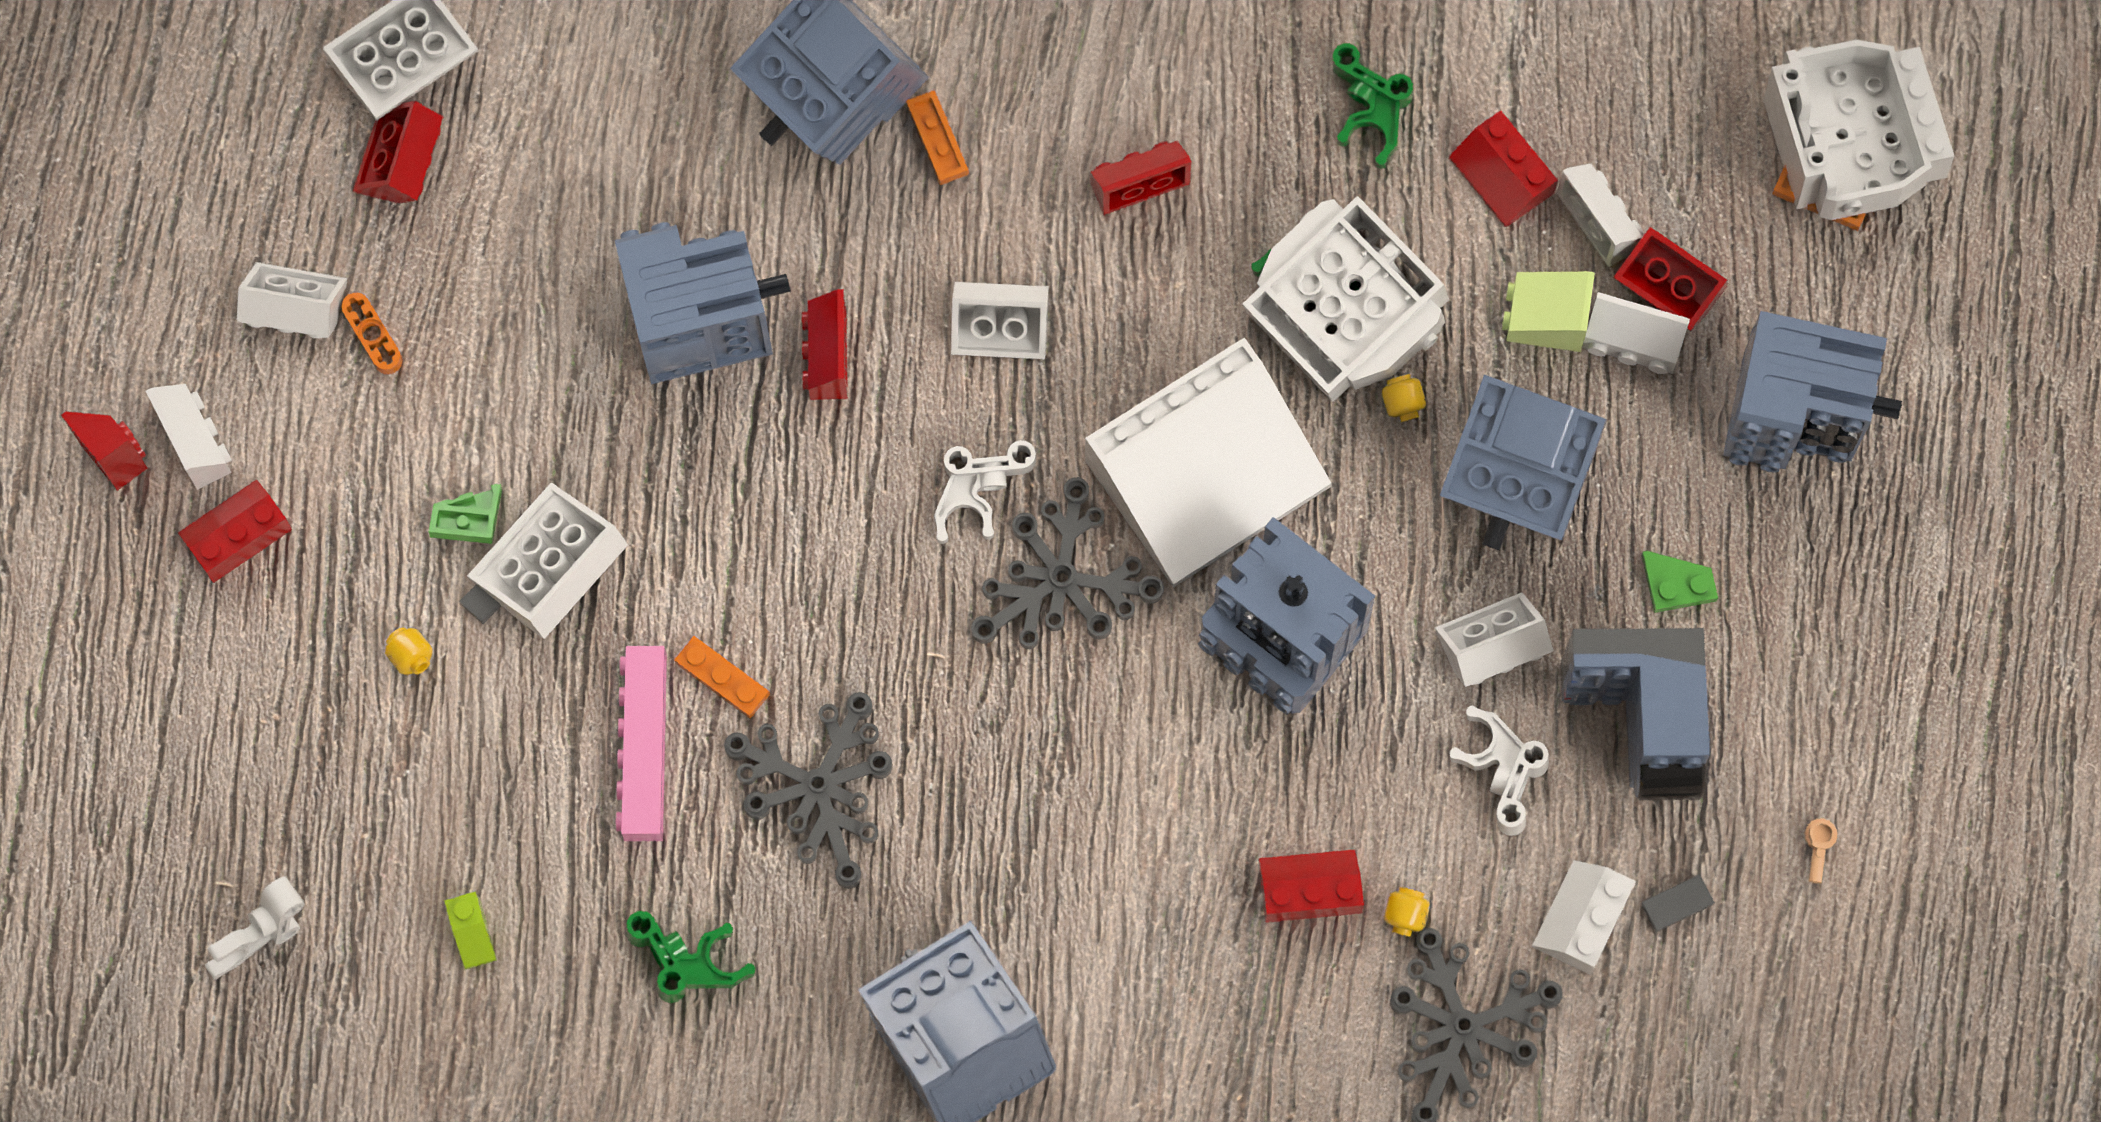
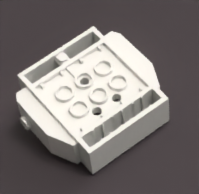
M1852 40L1819 48L1804 47L1797 52L1796 50L1786 51L1782 65L1772 67L1763 101L1783 167L1786 165L1787 177L1795 197L1796 209L1806 208L1807 204L1815 203L1819 217L1829 220L1840 219L1897 207L1926 186L1927 182L1947 178L1954 159V153L1920 47L1896 52L1894 46ZM1884 111L1887 116H1880L1877 112ZM1843 134L1846 136V139H1839L1836 135ZM1892 138L1896 143L1890 144L1886 139Z
M1357 196L1344 209L1332 199L1321 202L1317 207L1306 213L1300 220V223L1271 249L1257 282L1259 289L1242 304L1247 314L1334 402L1350 386L1356 390L1390 378L1421 349L1424 351L1428 350L1438 340L1436 335L1446 323L1440 308L1449 301L1444 284ZM1360 230H1367L1369 236L1364 239L1358 233ZM1379 239L1386 244L1382 249L1374 246ZM1397 257L1419 277L1420 281L1414 287L1411 286L1393 262ZM1354 281L1361 283V288L1357 291L1350 289V284ZM1312 302L1316 304L1314 311H1305L1304 308L1307 303ZM1329 325H1336L1337 331L1334 334L1326 333V328Z

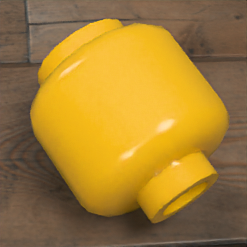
M1410 374L1387 380V386L1382 389L1387 414L1390 417H1400L1401 422L1418 418V411L1426 407V399L1420 380L1411 378Z
M402 627L388 636L385 655L399 673L404 675L414 673L417 675L429 667L433 649L417 629Z
M1399 887V891L1390 893L1384 913V920L1393 926L1392 932L1411 937L1412 931H1422L1425 928L1430 909V902L1424 898L1425 893L1405 887Z

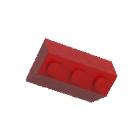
M417 101L401 103L378 120L375 119L353 192L399 204L417 201L423 191V181L426 171L432 162V152L436 140L441 134L440 127L444 116Z
M1501 110L1478 125L1449 155L1452 163L1505 228L1555 194L1558 179Z
M1164 141L1154 145L1152 150L1141 154L1140 152H1133L1116 163L1105 162L1096 166L1090 172V184L1103 215L1189 185L1191 179V159L1178 141L1171 143Z
M1649 227L1613 277L1658 310L1689 318L1687 330L1690 332L1709 313L1728 287V280L1652 227Z
M836 289L808 300V311L802 312V330H808V341H802L803 360H808V371H802L803 390L809 391L810 400L848 399L847 309L844 289Z
M69 411L61 414L79 444L117 491L148 469L142 460L146 454L123 421L117 424L111 415Z
M256 479L179 531L178 534L212 583H215L290 532L292 528L274 500Z
M1355 849L1258 859L1265 923L1362 914L1364 899L1361 873Z

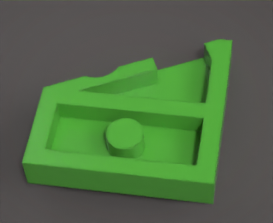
M501 484L491 485V490L475 495L469 492L460 495L454 500L447 499L434 503L428 530L429 537L492 544L502 493Z
M1650 551L1642 552L1641 557L1654 613L1717 602L1718 594L1710 567Z

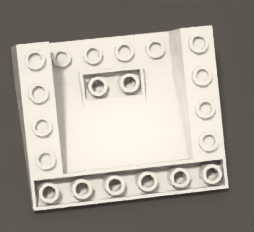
M1245 338L1085 438L1086 464L1173 588L1263 531L1265 525L1272 517L1277 520L1282 519L1331 487L1328 476L1265 366Z

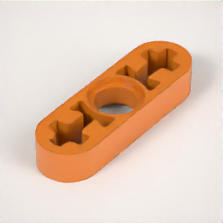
M361 293L347 295L342 301L343 314L374 366L382 374L389 375L397 372L402 365V356L368 298ZM357 303L361 306L366 319L360 321L357 313L352 311V304ZM368 327H378L381 333L376 340L368 341L363 337L364 331ZM383 346L387 354L392 356L393 362L391 364L383 361L378 348Z

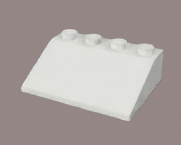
M392 0L323 47L327 61L376 120L478 52V48L441 0Z
M550 483L467 576L521 623L545 639L628 544L613 524L553 483Z

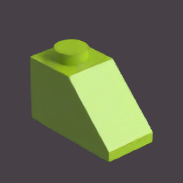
M476 891L444 900L452 932L465 970L497 961L481 900Z

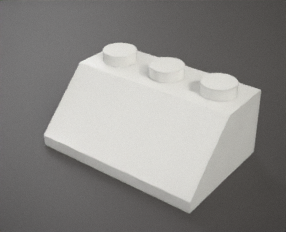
M1591 164L1569 167L1563 170L1557 195L1608 267L1629 256L1641 240L1643 231L1638 222L1635 220L1631 221L1625 213L1626 207L1618 195L1613 196L1608 189V181L1604 174L1599 170L1596 172Z
M256 262L238 288L237 322L247 323V325L255 328L263 326L275 328L283 333L298 332L308 334L312 338H328L338 322L347 278Z
M955 282L952 298L951 355L1045 359L1049 286Z
M1598 292L1582 348L1588 349L1589 353L1596 356L1609 355L1616 357L1620 362L1627 365H1636L1637 363L1647 366L1654 373L1666 374L1668 372L1673 374L1690 319Z
M186 384L154 387L146 390L168 437L197 490L231 473L227 463L232 461L224 444L217 445L213 436L217 435L218 432L211 418L209 417L204 420L200 410L205 408L197 391L190 393Z
M1522 592L1435 627L1437 636L1452 669L1465 687L1480 684L1489 677L1509 672L1516 666L1528 661H1536L1542 658L1543 655L1553 652L1545 619Z
M1573 860L1532 947L1591 975L1636 881L1607 867Z

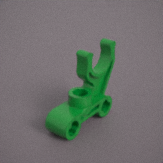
M1342 43L1334 49L1332 54L1333 70L1340 78L1351 83L1347 90L1349 97L1359 104L1369 107V109L1358 111L1348 117L1344 128L1337 135V143L1342 147L1347 146L1350 135L1358 128L1371 126L1378 129L1383 134L1386 144L1384 150L1376 156L1375 164L1379 169H1384L1389 158L1398 148L1400 109L1407 107L1413 99V83L1404 74H1394L1388 80L1360 64V52L1356 46L1350 43ZM1350 57L1352 58V63L1343 65L1341 64V58ZM1401 87L1407 90L1406 93L1400 92L1398 95L1391 92L1393 89L1398 91Z
M637 911L631 914L627 920L626 935L628 941L636 947L648 946L661 969L657 977V993L661 1000L666 1003L680 1001L684 997L686 989H732L742 981L755 976V966L752 963H747L739 971L730 973L717 969L711 962L709 954L713 945L719 940L730 938L733 935V926L728 922L718 929L704 933L698 943L697 952L690 954L679 933L674 931L664 937L656 920L650 913ZM640 924L642 928L648 927L649 931L642 934L640 930L634 932L633 927ZM666 981H677V989H666Z

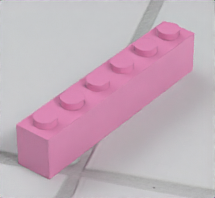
M626 646V656H620V676H625V687L619 688V706L624 707V718H619L618 736L619 738H624L623 749H618L617 765L618 769H623V781H617V800H622V812H616V831L621 832L624 841H663L667 653L664 646Z

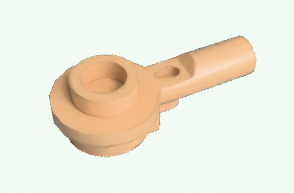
M1823 818L1811 821L1805 830V840L1813 848L1809 882L1818 884L1822 883L1825 852L1837 840V830L1834 824Z

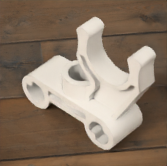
M1022 440L1016 441L1010 445L1007 456L972 459L971 453L966 448L960 446L952 447L947 451L944 457V466L950 478L934 514L938 543L944 544L948 541L945 523L949 514L959 508H971L978 512L984 523L983 538L989 540L994 537L992 508L977 493L979 491L1005 489L1007 487L1006 476L1029 473L1034 468L1036 461V452L1031 443ZM1018 452H1026L1030 456L1026 457L1025 463H1017L1013 459L1018 456ZM960 457L962 462L967 464L962 469H956L955 464H950V462L954 458Z
M1471 705L1466 710L1467 719L1486 725L1492 732V743L1488 749L1474 755L1467 754L1454 747L1450 751V760L1453 763L1465 765L1474 771L1486 769L1493 764L1499 765L1490 792L1502 796L1496 813L1498 828L1506 835H1518L1526 826V811L1520 799L1529 777H1540L1547 771L1549 765L1548 750L1539 741H1529L1524 744L1496 713L1483 711ZM1534 755L1542 758V760H1535L1534 764L1526 761L1527 758L1532 759ZM1516 813L1517 821L1507 822L1506 814Z
M286 877L276 879L262 891L260 906L248 914L251 923L249 927L231 932L208 947L207 950L214 959L209 961L205 968L214 980L238 967L271 939L276 944H282L300 930V926L293 916L304 907L305 903Z

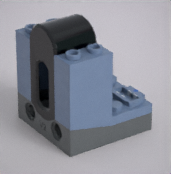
M1704 628L1572 629L1560 663L1563 703H1569V705H1593L1596 701H1602L1604 705H1617L1621 701H1626L1629 788H1634L1636 798L1639 801L1700 800L1705 790V764L1710 756Z

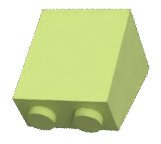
M1517 272L1514 283L1508 282L1506 301L1512 302L1510 312L1504 311L1502 330L1507 331L1506 341L1581 352L1587 333L1595 272Z

